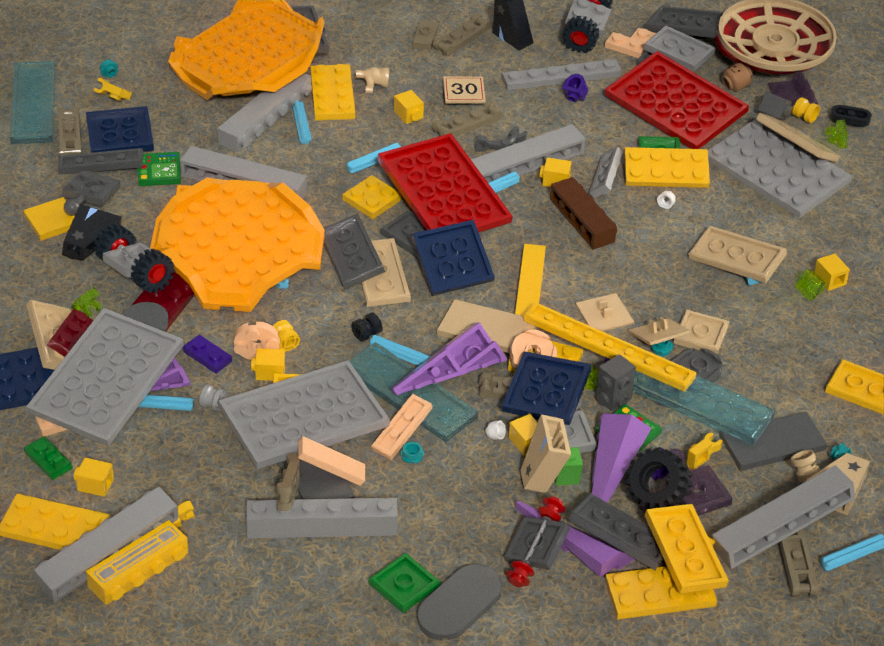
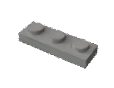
M618 146L601 156L589 192L593 198L606 195L612 189V183L616 177V171L623 153Z

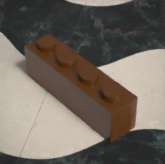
M574 177L551 184L550 200L593 250L615 242L617 233L615 222L609 219L605 211L595 203L593 197L588 195L583 186Z

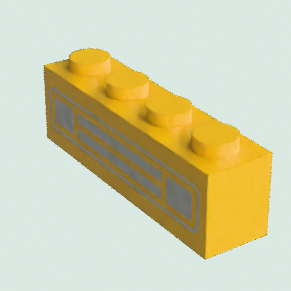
M170 520L164 522L86 571L88 588L105 605L113 600H119L124 593L134 587L141 586L145 580L154 574L163 572L173 562L182 560L188 554L187 537Z

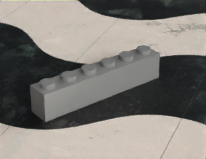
M303 73L276 92L262 91L218 127V144L237 153L244 147L246 148L252 140L261 136L264 130L269 126H273L276 120L281 116H285L287 111L292 108V105L295 106L297 100L300 101L311 93V76Z
M571 124L471 160L486 181L490 182L511 172H516L520 176L540 169L541 165L545 166L547 157L566 160L583 154L586 138Z
M190 146L180 160L181 176L198 181L208 177L264 183L283 182L302 199L307 193V176L194 146Z
M836 465L828 470H824L819 475L801 483L796 488L783 493L773 501L760 506L757 510L712 534V538L715 541L714 550L733 569L854 500V483Z
M159 486L152 491L146 492L139 500L133 504L126 505L121 512L112 518L105 519L100 526L91 532L84 533L79 540L70 546L63 547L58 554L49 560L42 561L34 569L36 583L55 604L87 582L86 571L164 522L170 520L174 523L179 519L177 505Z
M397 498L295 499L293 507L289 511L278 510L277 500H247V538L397 535Z

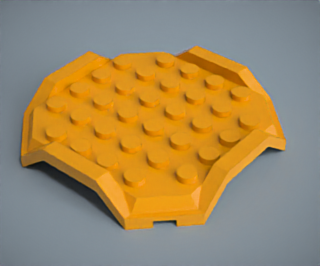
M237 0L229 16L194 38L176 36L174 42L175 50L171 52L168 62L183 84L207 101L216 94L228 96L251 93L255 90L276 92L308 70L318 50L325 22L323 16L316 22L309 20L293 11L285 0Z
M207 177L170 199L156 218L150 249L159 250L172 259L175 272L190 285L203 309L220 310L221 306L234 307V311L251 312L266 291L303 268L321 269L325 230L312 207L283 182L264 183Z

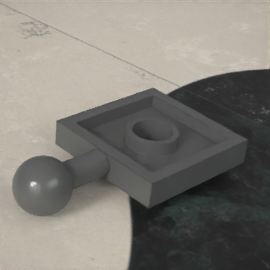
M81 171L63 188V197L70 198L64 203V212L69 216H75L79 205L83 202L102 207L120 188V180L113 179L110 176L93 174L91 171Z

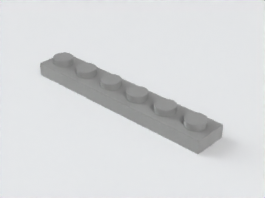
M607 59L604 61L502 73V79L507 90L563 84L572 74L582 75L585 81L619 77L622 70L616 59Z

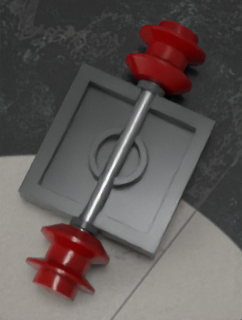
M551 496L542 500L544 506L538 508V513L542 519L524 516L504 556L513 568V571H507L506 576L509 582L516 587L528 586L530 584L527 577L534 576L532 567L551 569L570 530L567 523L560 522L561 516L559 513H564L566 508L557 497Z

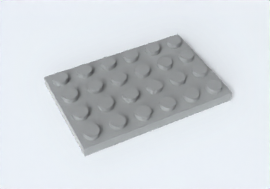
M757 119L751 121L708 150V162L798 218L852 181V175L825 159L818 158L760 123Z
M103 308L26 406L27 413L109 446L184 346V341L180 337Z
M349 360L219 400L221 412L256 469L285 461L288 453H298V441L302 436L327 447L389 427L390 419Z

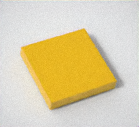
M64 197L23 210L24 217L40 241L68 232L75 216H69L64 212L63 206L66 202Z

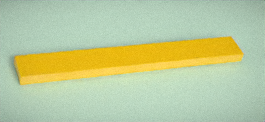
M524 244L515 311L517 315L524 316L535 302L539 304L546 250L544 245ZM509 356L508 371H516L511 364V357Z
M536 302L524 314V321L609 359L620 354L636 366V371L685 392L696 378V372Z

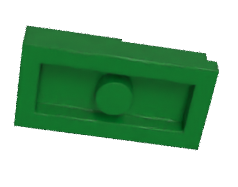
M44 436L24 447L25 454L52 481L73 469L71 462Z

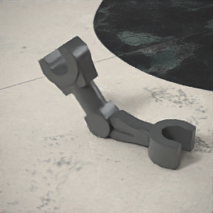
M516 126L510 132L509 138L503 140H488L484 135H477V143L482 144H475V151L484 152L488 148L502 149L514 143H520L526 140L528 132L518 133L519 127Z

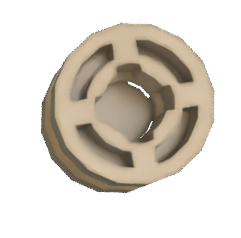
M813 450L800 451L791 457L793 466L797 468L796 476L799 482H805L806 479L820 471L819 466L815 464L816 456Z

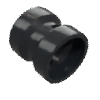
M373 312L365 315L364 319H357L351 323L352 332L360 342L368 340L370 335H377L383 331L381 320Z

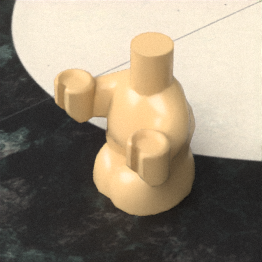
M371 67L365 70H356V78H363L367 82L365 93L373 94L374 84L380 85L383 88L388 87L389 68L379 69Z

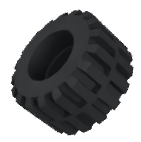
M649 448L645 450V455L641 452L637 454L638 459L636 461L632 459L630 462L632 465L631 470L627 469L626 471L629 478L625 479L626 485L630 487L627 491L633 496L632 499L646 509L670 507L677 504L683 505L685 503L683 498L685 496L689 497L691 494L688 491V487L693 486V482L689 480L692 477V473L688 470V465L680 457L667 449L655 448V451ZM667 468L670 474L667 487L659 493H651L649 490L651 475L658 469Z

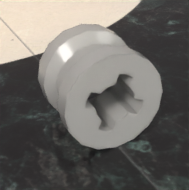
M209 384L205 385L200 395L199 405L204 408L212 407L213 411L220 412L219 400L226 398V390L222 388L214 389Z

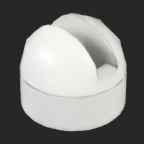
M664 191L657 198L658 205L665 209L671 208L676 201V196L671 191Z
M492 421L488 423L485 432L490 439L501 440L505 437L506 428L502 421Z

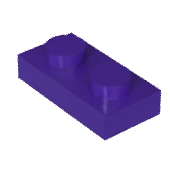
M201 335L196 336L183 346L185 354L215 374L232 362L230 354Z

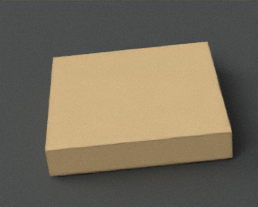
M686 310L680 325L689 329L690 333L674 338V344L695 348L700 351L701 348L708 349L718 355L730 321Z

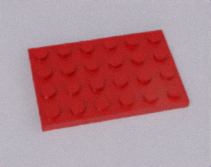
M656 51L605 89V96L671 137H678L681 143L691 149L702 148L749 111L748 104L659 51Z
M452 133L378 153V162L426 230L474 220L478 232L512 223V214Z

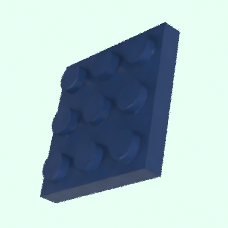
M147 106L86 112L91 153L143 148V152L154 151Z
M474 220L412 234L411 239L432 296L494 281L495 276Z
M37 347L0 354V410L28 405L55 371L43 368Z
M524 351L502 403V411L521 416L531 414L536 419H539L542 414L563 419L564 424L570 425L590 375L591 364Z

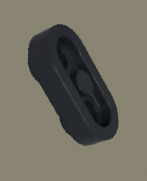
M846 105L833 106L830 118L836 123L858 127L868 126L872 117L871 112L866 109Z

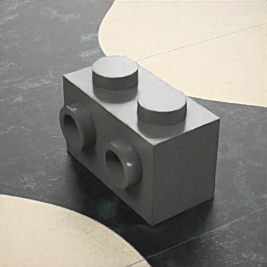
M620 354L599 366L596 399L600 405L607 407L610 411H614L618 407L627 404L632 399L636 366Z

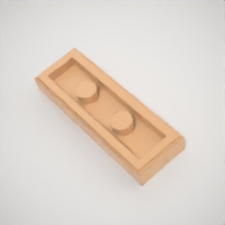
M412 394L390 421L389 427H386L371 445L372 450L392 460L432 410V403Z
M304 436L298 441L299 459L359 486L365 482L364 463Z

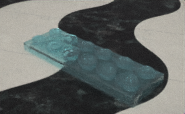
M55 61L14 63L11 144L53 142Z
M376 342L350 360V363L368 389L398 410L401 409L412 394L432 403V410L420 425L444 442L449 441L478 418V411L437 383L395 395L390 388L415 368Z
M637 371L635 373L633 392L751 445L756 443L775 414L774 409L697 375L684 392Z

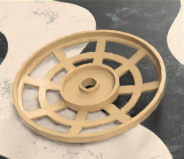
M743 0L729 7L722 14L718 25L719 39L728 52L747 64L773 71H799L817 66L831 56L837 39L833 24L824 14L807 4L795 0ZM764 7V16L753 17L745 21L738 15V13L748 9ZM772 7L790 9L802 14L797 20L776 16L772 13ZM809 17L823 27L827 34L815 37L814 33L804 25L805 21ZM731 18L739 24L735 37L723 33L725 25ZM766 22V24L761 25L756 29L753 26H751L756 23ZM774 22L786 23L791 26L788 27L782 24H774ZM800 29L808 38L800 39L796 31ZM746 30L753 35L752 40L741 39L742 32ZM829 40L828 51L822 56L814 55L817 43ZM728 42H732V43L737 44V47H738L744 54H742V53H740L739 51H737V50H736L735 48H733ZM811 44L808 53L798 51L799 46ZM743 45L753 46L757 52L752 54ZM794 55L799 57V59L785 61L784 57ZM763 56L774 57V58H776L777 62L765 60V59H762L761 57H763Z

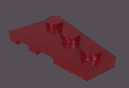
M74 308L52 336L47 346L66 357L93 320L85 313Z

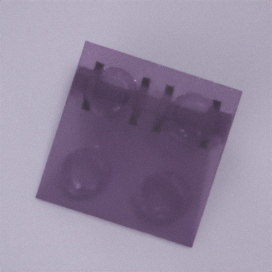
M795 71L793 79L790 81L768 83L772 94L792 101V107L801 97L807 99L810 104H818L814 96L815 93L802 71Z

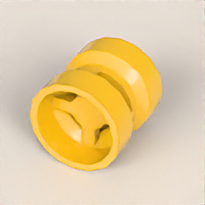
M801 97L796 101L792 114L798 118H804V121L811 124L817 119L820 113V106L815 103L810 104L807 99Z
M281 320L273 325L278 331L280 349H285V352L299 345L300 337L293 330L289 321Z

